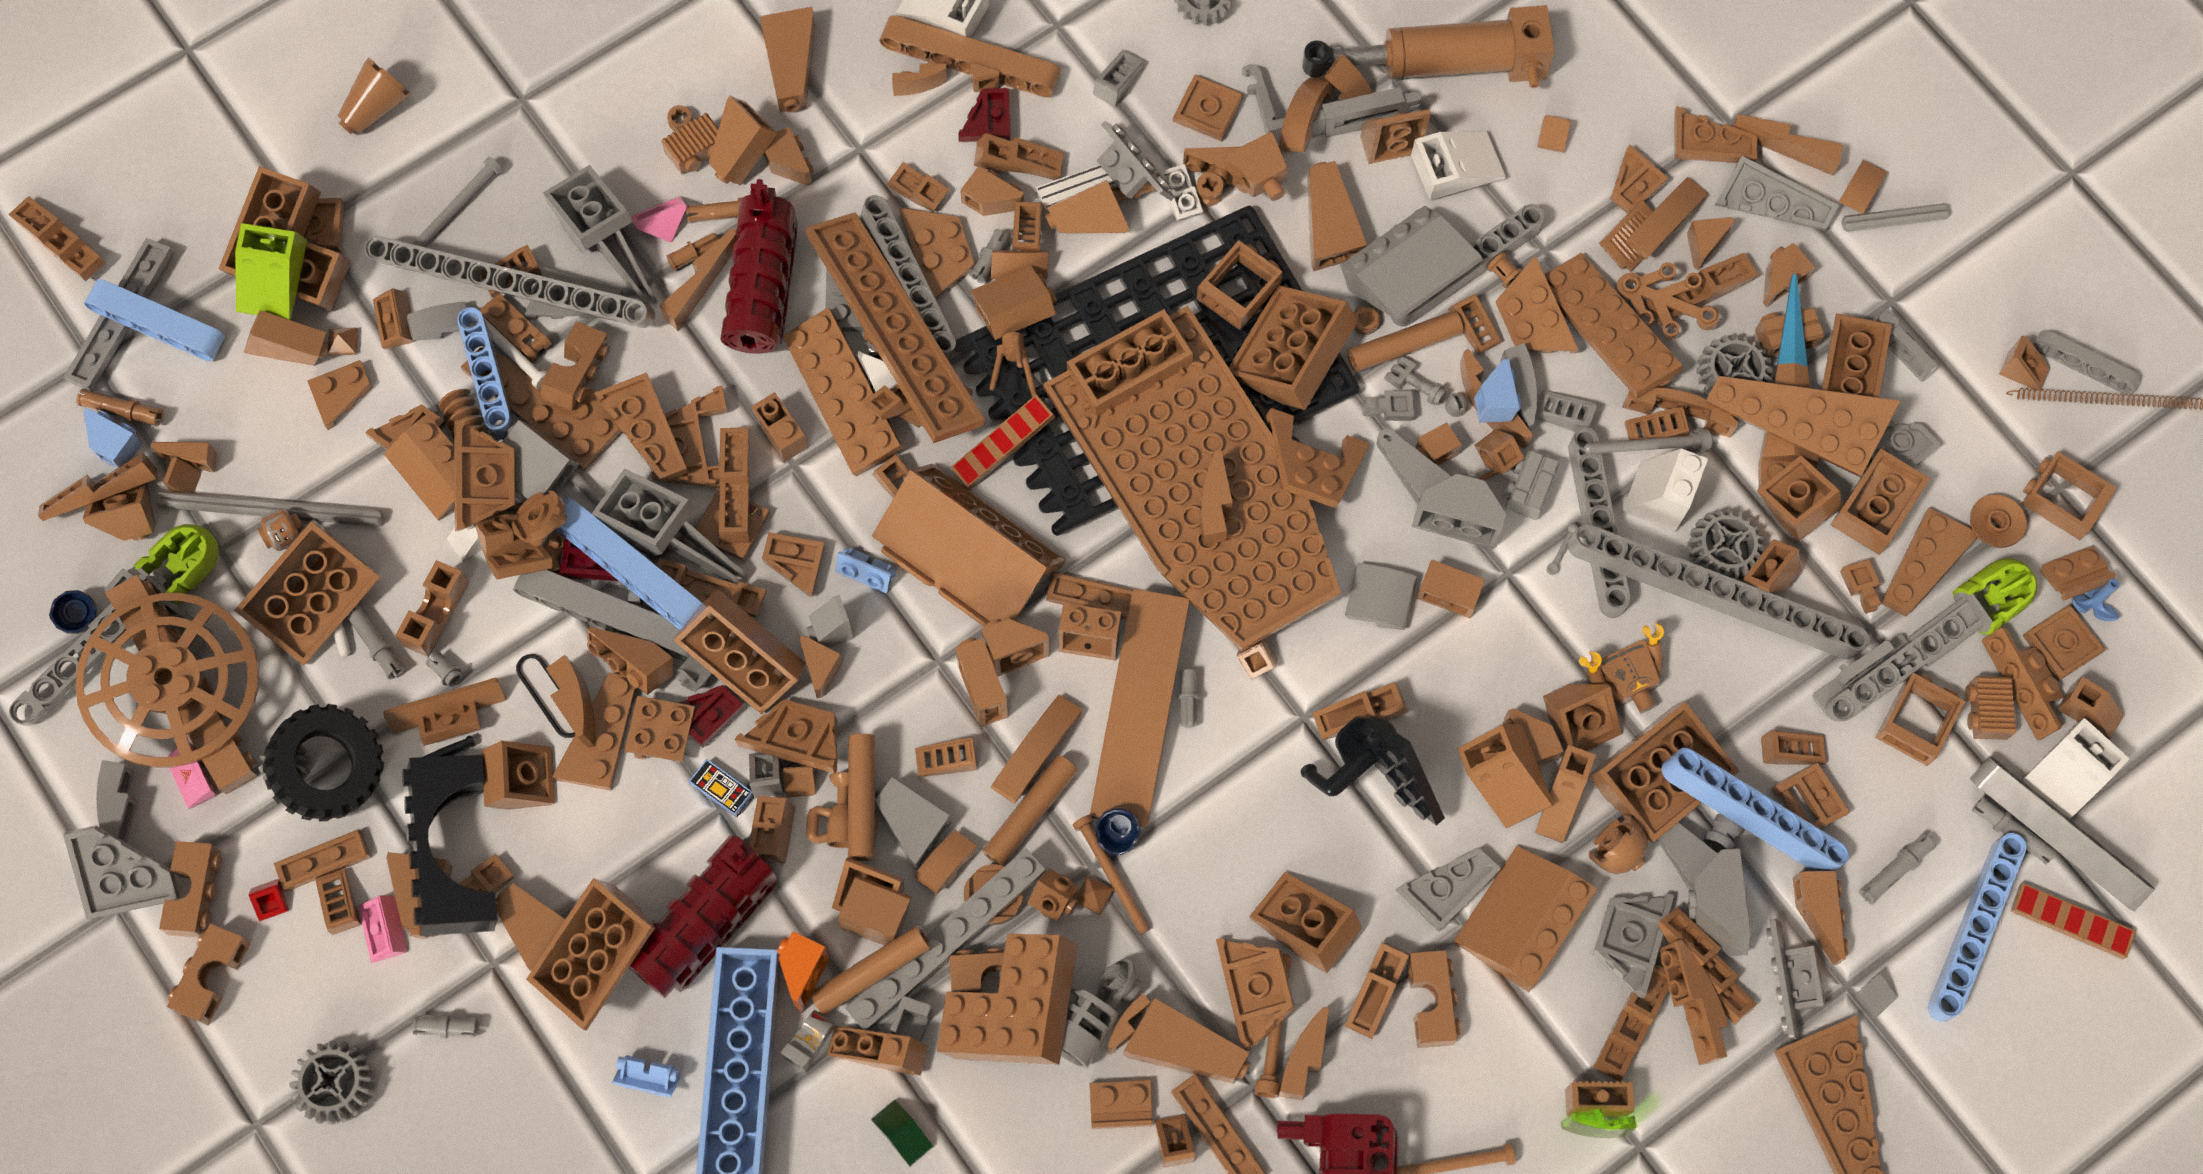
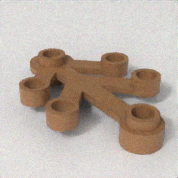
M1670 262L1662 264L1659 270L1643 276H1639L1636 273H1626L1619 278L1617 282L1618 294L1622 298L1631 301L1635 313L1640 318L1642 316L1650 318V321L1645 323L1649 328L1653 325L1654 316L1652 312L1646 310L1642 297L1652 301L1663 326V336L1667 339L1676 338L1680 329L1679 324L1672 320L1668 308L1695 318L1698 327L1703 330H1712L1718 325L1719 312L1714 307L1704 306L1700 308L1673 297L1687 291L1699 290L1702 285V277L1698 273H1690L1686 276L1685 280L1659 290L1647 286L1661 280L1671 281L1675 278L1676 267ZM1668 268L1671 269L1673 273L1671 275H1665L1662 271ZM1696 279L1699 283L1697 285H1690L1688 281ZM1633 282L1636 287L1629 289L1626 287V284ZM1711 313L1713 318L1707 320L1703 317V314ZM1669 326H1673L1676 329V331L1674 333H1668L1666 331V328Z

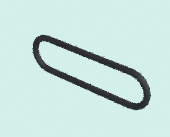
M527 654L523 656L516 665V672L555 731L565 738L574 737L575 732L566 734L559 729L520 670L522 662L526 659H536L559 690V687L546 669L548 666L538 655Z

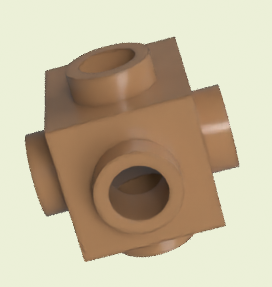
M1049 869L1037 882L1027 903L1039 910L1044 916L1057 922L1065 913L1070 915L1078 903V900L1074 897L1080 887L1074 884L1068 877Z

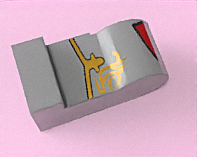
M812 1011L801 1029L797 1031L790 1043H787L782 1050L783 1058L806 1073L832 1033L835 1023L818 1011Z

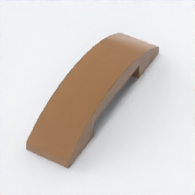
M1310 77L1296 91L1283 122L1279 140L1280 151L1305 152L1313 136L1311 125L1323 100L1330 99L1336 88L1325 77Z
M1467 349L1463 352L1460 361V372L1466 393L1476 409L1474 397L1482 385L1480 381L1484 369L1471 351ZM1518 414L1514 416L1511 422H1486L1493 430L1497 429L1512 435L1517 445L1524 449L1530 445L1534 436Z
M1653 388L1637 398L1629 391L1622 406L1623 408L1647 415L1650 414L1654 406L1667 410L1683 407L1685 415L1705 420L1704 429L1729 438L1738 424V421L1730 414L1705 403V398L1676 389Z
M659 558L656 565L701 603L719 589L751 617H757L767 593L766 589L743 582L735 584L688 570L686 565Z

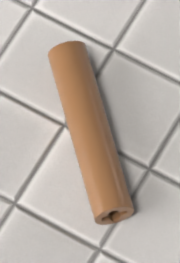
M1454 310L1347 349L1348 360L1354 372H1359L1463 334V324L1460 316Z
M865 733L849 736L848 858L856 861L875 859V736Z
M1057 755L986 844L982 853L994 864L1004 866L1078 772L1077 768L1066 758Z
M917 925L811 991V998L818 1010L823 1015H826L932 948L931 943L923 929Z

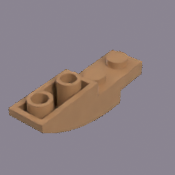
M1682 940L1659 948L1674 1007L1684 1006L1686 1020L1699 1065L1710 1064L1726 1058L1727 1054L1720 1029L1729 1025L1717 992L1707 973Z

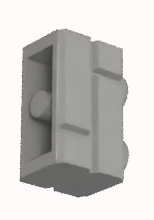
M1528 451L1526 458L1517 463L1514 473L1518 474L1516 483L1510 481L1504 497L1509 499L1506 508L1537 520L1560 466L1559 461L1543 457V455L1533 451Z

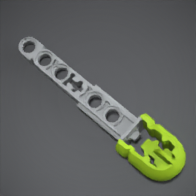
M183 524L168 531L149 549V556L141 557L134 564V567L141 573L139 577L142 580H149L152 583L157 594H186V590H193L215 567L219 556L218 543L207 529L199 525ZM169 557V561L165 566L175 575L179 572L185 573L180 578H176L172 582V586L165 590L167 581L160 574L156 576H150V574L155 569H158L162 562ZM171 601V602H173L174 604H177V605H178L181 601ZM112 604L105 608L88 625L89 629L32 683L29 692L25 690L11 704L9 715L14 722L22 726L34 724L48 711L45 707L55 704L76 684V672L71 677H63L60 671L61 667L66 662H73L76 665L77 671L79 660L72 656L75 653L81 656L89 637L99 624L115 611ZM119 617L116 619L119 623L118 632L114 635H107L103 631L100 638L114 643L126 631ZM95 649L94 654H89L84 675L105 653ZM45 683H52L54 686L53 695L46 699L41 698L39 688ZM24 704H29L32 707V715L28 719L20 720L17 717L18 708Z
M2010 558L1999 559L1987 565L1972 576L1968 582H1964L1953 591L1954 604L1908 636L1907 643L1849 684L1847 689H1842L1831 697L1826 704L1828 717L1835 722L1847 721L1863 710L1861 706L1872 704L1922 666L1926 665L1929 667L1976 631L1983 635H1990L1995 632L2002 624L2007 623L2033 602L2037 593V580L2033 571L2024 562ZM1999 580L2000 583L1996 586L1990 583L1987 586V592L1983 595L1990 606L1999 604L2000 609L1996 613L1988 615L1973 593L1983 590L1988 582ZM2008 595L2013 597L2011 600L2005 601V597ZM1947 620L1953 621L1956 625L1957 631L1954 636L1948 635L1944 630ZM1926 636L1931 637L1935 642L1932 652L1926 651L1923 647L1922 642ZM1904 656H1911L1909 660L1910 665H1904L1899 668L1895 666L1905 659ZM1882 668L1887 669L1891 674V680L1888 684L1882 683L1879 679V671ZM1860 684L1865 685L1869 690V697L1866 700H1861L1857 696L1856 690ZM1838 700L1843 701L1847 706V713L1843 717L1837 715L1834 710L1835 703Z

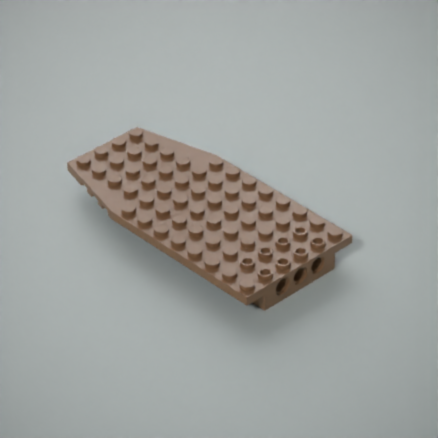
M1189 306L1169 316L1164 309L1067 361L1066 372L1043 384V389L1157 571L1185 598H1188L1241 651L1341 595V590L1331 560L1328 558L1322 534H1320L1316 516L1309 499L1304 498V495L1301 497L1283 490L1276 462L1278 453L1273 435ZM1221 449L1233 502L1232 511L1223 514L1227 529L1226 541L1203 545L1201 502L1204 481L1215 450Z

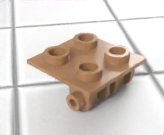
M637 696L624 752L633 753L634 757L638 759H646V756L683 762L695 706Z

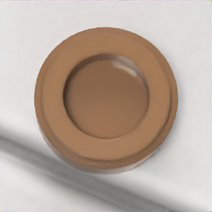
M1362 306L1355 310L1353 314L1357 319V323L1353 329L1361 335L1374 333L1380 322L1378 312L1369 306Z

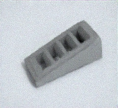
M1122 50L1095 80L1093 94L1115 106L1142 70L1145 61ZM1121 63H1124V64H1126V65L1132 67V69H1129V68L1125 67V66L1122 65Z
M1542 390L1537 403L1535 417L1575 432L1579 428L1590 426L1597 405ZM1547 401L1552 402L1549 412L1544 411ZM1558 405L1563 406L1560 415L1555 414ZM1568 409L1573 410L1571 417L1566 416ZM1579 413L1584 414L1582 420L1577 419Z

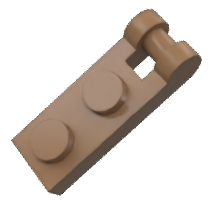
M500 293L479 310L482 316L530 362L537 358L536 354L542 349L546 350L552 345L551 341ZM531 339H534V340H535V341L532 342L529 346L526 345V343H527L529 340H531Z

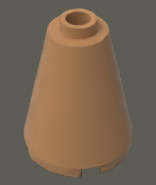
M368 58L364 62L337 115L342 119L338 124L350 134L354 131L360 134L406 100L411 92L405 89L400 82L382 67L377 66L372 59Z

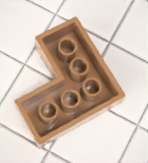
M259 166L220 263L219 270L236 278L235 250L241 223L294 231L304 237L321 191L309 183ZM307 242L295 299L331 312L351 260L340 253Z
M1007 934L998 993L946 991L937 1052L958 1060L1060 1065L1077 943L1061 935Z

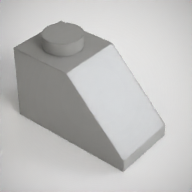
M840 595L833 597L809 615L811 626L806 628L810 639L828 648L853 639L850 622Z

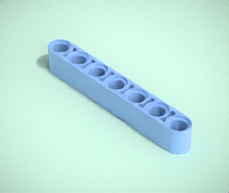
M567 497L564 500V513L567 514V520L561 527L555 529L681 630L702 603L579 503Z
M1682 748L1663 763L1661 770L1667 781L1810 870L1835 871L1849 860L1848 850L1840 841L1689 748Z
M2007 833L1994 842L1990 848L1928 1004L1929 1014L1936 1021L1947 1022L1961 1014L2026 852V843L2018 834ZM2004 844H2008L2012 848L2013 855L2008 854L2004 850ZM1993 869L1998 870L2002 874L2003 881L1998 880L1994 876ZM1983 895L1990 897L1993 903L1992 907L1985 904ZM1973 921H1977L1982 926V933L1977 932L1973 928ZM1962 947L1970 950L1972 959H1968L1963 955ZM1952 973L1957 974L1961 978V986L1956 985L1952 981ZM1941 999L1946 1000L1950 1004V1013L1941 1007Z

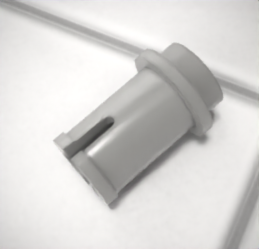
M435 651L431 654L436 661H432L429 657L427 658L425 664L441 678L443 685L453 687L462 679L461 669L458 666H453L440 651Z

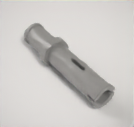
M358 603L354 607L355 609L347 615V618L370 650L372 660L379 663L388 679H395L393 672L395 671L396 675L400 676L404 672V668L392 653L390 643L383 640L361 608L360 603Z
M1984 796L1973 807L1972 811L1992 824V829L1996 832L2001 831L2005 835L2007 833L2020 835L2026 843V850L2040 859L2045 865L2056 855L2057 850L2014 820L2010 812H2003Z
M1922 833L1907 849H1901L1897 853L1898 857L1865 887L1859 890L1861 897L1873 905L1879 897L1909 870L1914 871L1919 866L1918 862L1936 848L1934 841Z

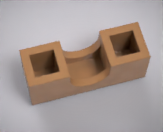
M577 321L575 322L564 343V358L576 364L573 366H561L554 362L552 363L541 382V400L573 411L577 402L581 403L587 391L586 385L589 381H594L600 360L605 361L608 356L610 346L607 345V333Z
M435 561L423 583L425 596L421 606L415 613L408 611L395 635L403 647L424 656H430L469 583L461 570L440 561Z
M176 841L170 870L179 877L190 878L192 885L190 892L180 900H164L159 930L169 936L199 938L200 934L207 930L211 923L209 909L211 900L215 899L217 893L215 877L216 872L222 866L220 850L213 844Z
M210 923L207 930L200 934L197 941L198 948L193 957L186 961L179 984L172 988L168 997L169 1003L167 1007L176 1013L209 1026L222 997L209 991L207 977L213 969L219 966H227L237 970L251 942L240 935Z
M987 949L986 954H974L973 950H960L956 952V955L950 956L951 992L982 993L984 977L992 971L1002 970L1004 949Z
M1446 950L1410 953L1407 959L1410 988H1425L1433 994L1436 1001L1435 1009L1429 1012L1417 1013L1414 1017L1417 1048L1454 1045L1457 1037L1461 1036V1026L1459 1018H1454L1453 1007L1457 1006V994L1455 988L1450 987L1449 977H1453L1452 959H1447Z

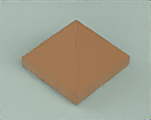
M329 329L328 356L357 355L358 329Z
M1087 875L1075 897L1078 900L1077 904L1100 915L1113 888Z

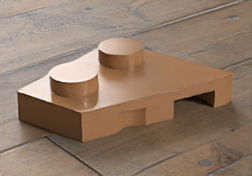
M1629 145L1625 151L1610 199L1628 213L1640 200L1646 202L1666 184L1668 177L1633 146Z

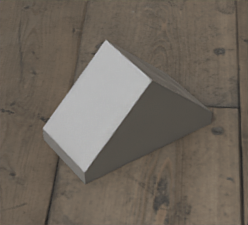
M764 753L749 754V783L755 799L758 796L770 797L784 794L780 759L778 757Z

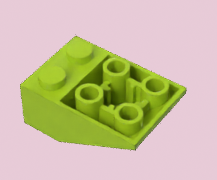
M241 223L235 250L236 312L257 315L259 310L291 320L307 244L306 238L294 231Z

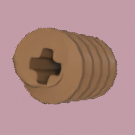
M469 389L451 391L442 397L439 402V408L443 412V417L447 421L449 430L452 431L453 439L454 422L456 420L465 422V425L478 432H488L487 426L483 424V417L478 415L480 412L478 406H473L476 402L474 397L468 396L470 394Z

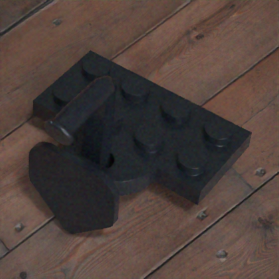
M1358 716L1353 718L1338 732L1335 745L1345 765L1329 779L1319 774L1314 764H1307L1300 771L1301 776L1306 778L1313 786L1325 795L1333 797L1344 791L1374 764L1396 791L1394 797L1402 806H1410L1420 819H1428L1436 826L1445 819L1411 742L1398 734L1396 728L1383 717Z

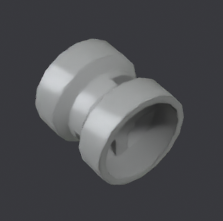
M1717 814L1712 823V831L1707 832L1703 841L1714 851L1720 852L1721 850L1734 847L1733 840L1739 837L1743 827L1722 814Z

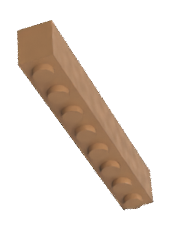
M135 575L106 591L105 594L116 611L129 602L144 596L157 594L149 580L144 581L138 575ZM153 602L156 618L171 617L163 604L158 606L157 602ZM141 606L131 609L119 617L126 630L137 623L143 622ZM170 625L158 626L161 642L177 643L182 636L177 628L172 630ZM145 630L131 638L138 651L148 646ZM170 670L161 671L157 676L158 684H168L172 679V672ZM206 677L202 678L200 689L212 694L214 689ZM193 700L188 706L179 710L183 725L195 719L207 706ZM216 711L204 725L187 734L195 749L208 744L228 727L225 720L226 716ZM239 733L225 747L202 760L219 790L225 794L230 793L258 776L254 770L258 765L249 751L244 753L239 743L243 739Z

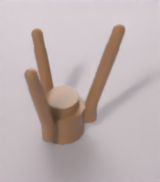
M1018 332L1006 333L1002 336V345L997 346V357L992 373L990 390H995L1003 356H1006V359L1009 361H1017L1018 368L1024 366L1033 398L1037 393L1027 357V348L1024 344V336Z

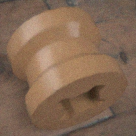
M1216 173L1202 174L1196 184V192L1200 204L1214 206L1221 201L1224 187L1223 180Z

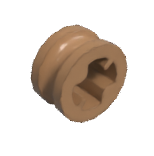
M681 105L672 107L667 114L669 127L676 131L692 121L690 110ZM677 115H683V123H677Z

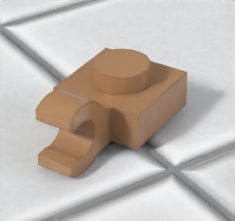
M1870 560L1842 567L1840 573L1850 595H1860L1861 606L1865 614L1876 611V606L1881 605V602L1874 589L1880 586V582Z

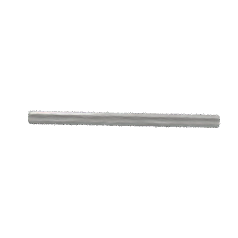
M159 491L156 498V504L160 508L264 517L280 509H286L290 515L296 513L300 520L380 526L383 519V513L379 509Z

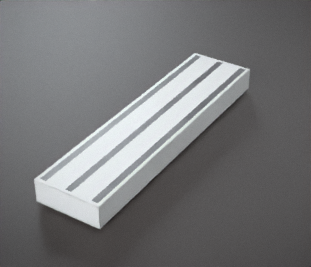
M1096 165L1036 187V194L1040 203H1042L1045 214H1048L1049 210L1047 207L1107 180L1110 187L1116 184L1100 165Z

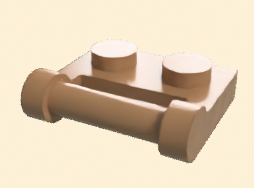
M1818 763L1771 789L1776 797L1779 796L1788 810L1809 822L1789 790L1796 787L1817 820L1811 824L1820 830L1850 813Z

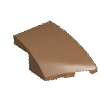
M523 503L515 504L514 511L508 514L500 512L493 515L492 518L485 519L476 524V531L482 551L496 579L552 568V557L543 548L542 543L538 546H532L530 543L520 540L513 533L512 523L514 521L517 524L520 517L517 511Z

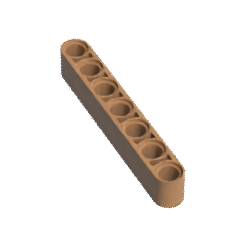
M896 15L889 16L879 39L880 44L888 50L927 62L946 64L949 69L969 75V63L971 62L999 70L1000 84L1041 97L1052 96L1061 74V69L1051 62Z

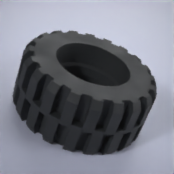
M317 704L309 706L306 710L300 709L294 712L291 717L285 719L279 725L265 748L263 755L265 756V761L262 766L263 773H266L267 777L265 781L267 789H272L275 794L273 799L278 804L283 803L287 807L285 811L292 815L294 813L302 815L301 819L310 821L314 818L319 819V822H324L332 818L340 819L345 817L369 799L381 780L380 773L384 770V761H381V755L384 751L382 744L378 745L376 741L378 737L375 729L370 730L366 726L368 721L363 716L358 719L352 715L354 711L349 708L340 710L337 709V705L327 704L326 707H320ZM317 736L329 737L339 742L347 750L351 758L352 768L347 780L339 787L331 790L317 789L307 784L298 774L295 767V756L299 747L310 738Z

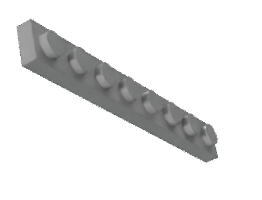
M1025 848L927 935L932 946L930 950L870 986L845 1009L863 1030H870L900 1003L902 996L907 997L944 964L950 956L954 955L1046 873V869Z

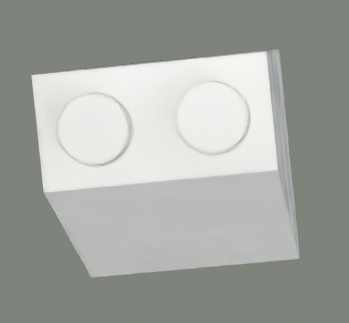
M1680 448L1641 461L1622 512L1675 532L1690 509L1708 458Z

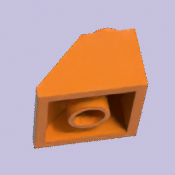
M792 931L789 938L784 937L777 953L780 954L779 962L791 999L796 1009L803 1013L811 997L810 992L815 989L830 958L825 946Z

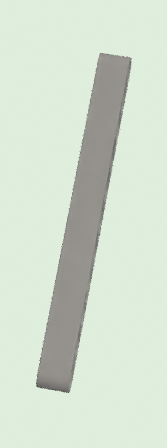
M373 236L365 244V253L368 258L385 265L639 328L650 326L655 319L654 309L637 299L381 236ZM385 245L384 254L379 256L380 247ZM410 251V259L404 262L405 253ZM433 257H435L436 264L432 269H430L429 262ZM461 263L462 270L458 275H455V267ZM487 269V278L481 282L480 274L483 270ZM513 276L512 285L506 288L507 278ZM535 282H538L539 290L532 295L531 287ZM564 288L565 296L562 300L558 301L557 293L560 289ZM590 294L591 302L584 308L583 299L586 295ZM616 301L617 309L614 313L610 314L608 311L611 302ZM642 307L643 316L636 321L634 313L638 308Z
M1589 524L1581 525L1567 542L1569 552L1576 558L1848 660L1862 652L1870 643L1868 633L1860 626ZM1580 538H1584L1588 545L1583 544ZM1607 548L1612 549L1615 555L1610 554ZM1633 558H1637L1642 566L1638 565ZM1660 568L1665 569L1669 576L1663 574ZM1687 578L1691 579L1695 583V586L1691 585L1688 582ZM1714 588L1718 589L1722 596L1718 595ZM1741 598L1746 600L1749 606L1744 605ZM1768 609H1771L1775 616L1771 615ZM1795 619L1799 620L1802 626H1799ZM1821 629L1825 630L1828 636L1824 635ZM1848 639L1853 641L1855 647L1849 643Z

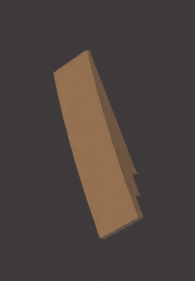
M1133 588L1090 815L1092 818L1099 819L1104 811L1115 806L1125 807L1133 811L1137 816L1140 827L1147 828L1189 607L1190 600L1188 598Z

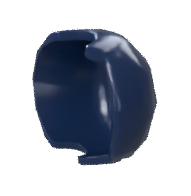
M65 591L53 600L49 617L57 629L67 634H79L88 630V625L96 618V603L88 594L82 591Z
M1115 806L1104 811L1096 824L1097 843L1108 854L1122 855L1131 851L1140 837L1141 828L1137 816L1133 811L1125 807Z

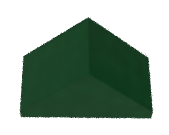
M895 1099L871 1119L909 1167L933 1148V1145L913 1118Z

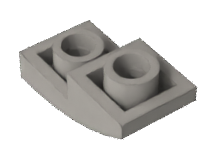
M466 303L442 304L408 314L407 321L412 341L440 339L442 332L460 331L457 317L463 309L467 308Z

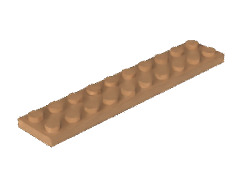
M856 212L808 226L806 228V236L933 443L982 427L985 418Z

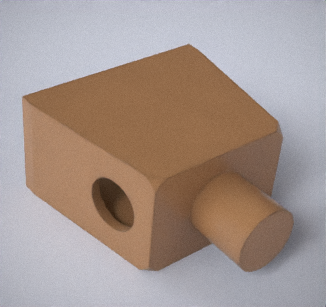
M1272 132L1226 154L1225 168L1252 197L1266 192L1272 201H1277L1285 195L1286 191L1281 183L1286 180L1288 169Z

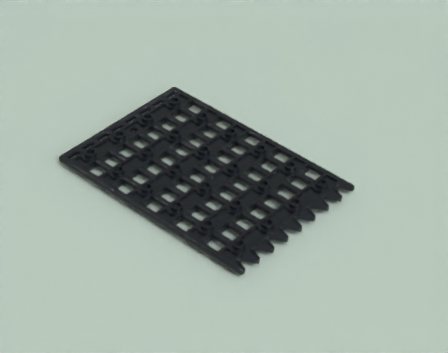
M1248 205L1054 294L1056 302L1053 303V306L1070 300L1076 313L1056 322L1049 317L1025 327L1027 335L1024 336V344L1026 348L1033 345L1040 357L1029 362L1031 372L1034 373L1046 367L1053 379L1067 371V361L1074 358L1073 354L1094 344L1097 346L1163 309L1169 316L1173 314L1172 308L1192 299L1199 310L1198 313L1194 314L1199 323L1206 322L1212 333L1208 337L1213 345L1218 344L1225 355L1223 360L1229 367L1247 338L1245 331L1253 328L1273 293L1259 308L1261 312L1253 315L1244 327L1239 330L1197 300L1198 286L1210 273L1206 264L1225 256L1239 240L1245 245L1253 246L1260 256L1267 261H1274L1280 267L1283 273L1279 286L1286 284L1288 288L1303 290L1257 212L1252 206ZM1247 218L1254 229L1253 231H1247L1242 222L1243 219ZM1215 233L1222 245L1200 255L1193 242ZM1260 240L1267 251L1266 253H1260L1255 244L1256 241ZM1167 255L1173 268L1152 277L1145 265ZM1238 261L1216 287L1221 290L1219 286L1241 277L1247 290L1230 297L1241 305L1254 299L1267 284V281ZM1118 277L1125 290L1103 300L1096 287ZM1180 277L1186 290L1164 299L1158 286ZM1131 299L1138 312L1116 322L1109 309ZM1082 322L1089 335L1066 345L1060 332ZM986 326L955 340L954 351H975V354L964 363V372L966 374L986 372L988 375L976 386V394L979 397L995 395L1000 397L988 410L990 419H1007L1032 398L1031 392L1023 380V377L1026 376L1024 366L1017 368L1014 361L1007 360L1006 356H1003L995 390H990L992 373L997 357V346L1002 345L1001 338L995 340ZM1340 352L1312 398L1314 402L1309 404L1305 410L1298 409L1292 412L1288 405L1281 404L1238 382L1241 388L1246 391L1251 403L1271 433V423H1267L1266 414L1271 408L1294 416L1293 424L1360 391L1356 379ZM1338 373L1346 384V387L1342 389L1334 378V375ZM1043 385L1036 388L1039 398L1047 395ZM1056 408L1050 410L1055 416L1052 421L1061 418ZM1047 424L1014 454L1013 462L1016 466L1037 465L1038 468L1027 477L1026 486L1031 490L1050 489V492L1040 500L1039 511L1042 513L1062 511L1064 515L1051 527L1052 533L1059 536L1118 507L1112 498L1093 507L1086 493L1104 484L1098 475L1082 483L1079 482L1073 470L1089 463V460L1084 453L1067 460L1061 446L1075 440L1074 436L1068 430L1055 437Z

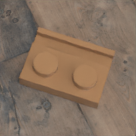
M2093 546L2043 564L2041 568V573L2054 590L2060 592L2063 601L2102 587L2110 579H2115L2116 576L2114 572L2111 573L2109 571L2107 563Z
M1150 1080L1089 1084L1092 1129L1153 1126Z

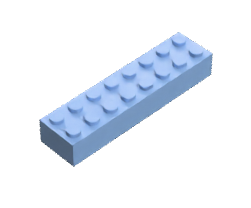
M717 947L696 1174H763L780 973V954L777 953L778 950Z

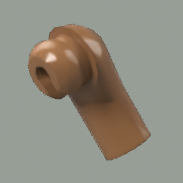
M555 533L547 539L543 548L552 557V568L547 570L560 575L561 565L558 559L564 549L565 537L562 534Z

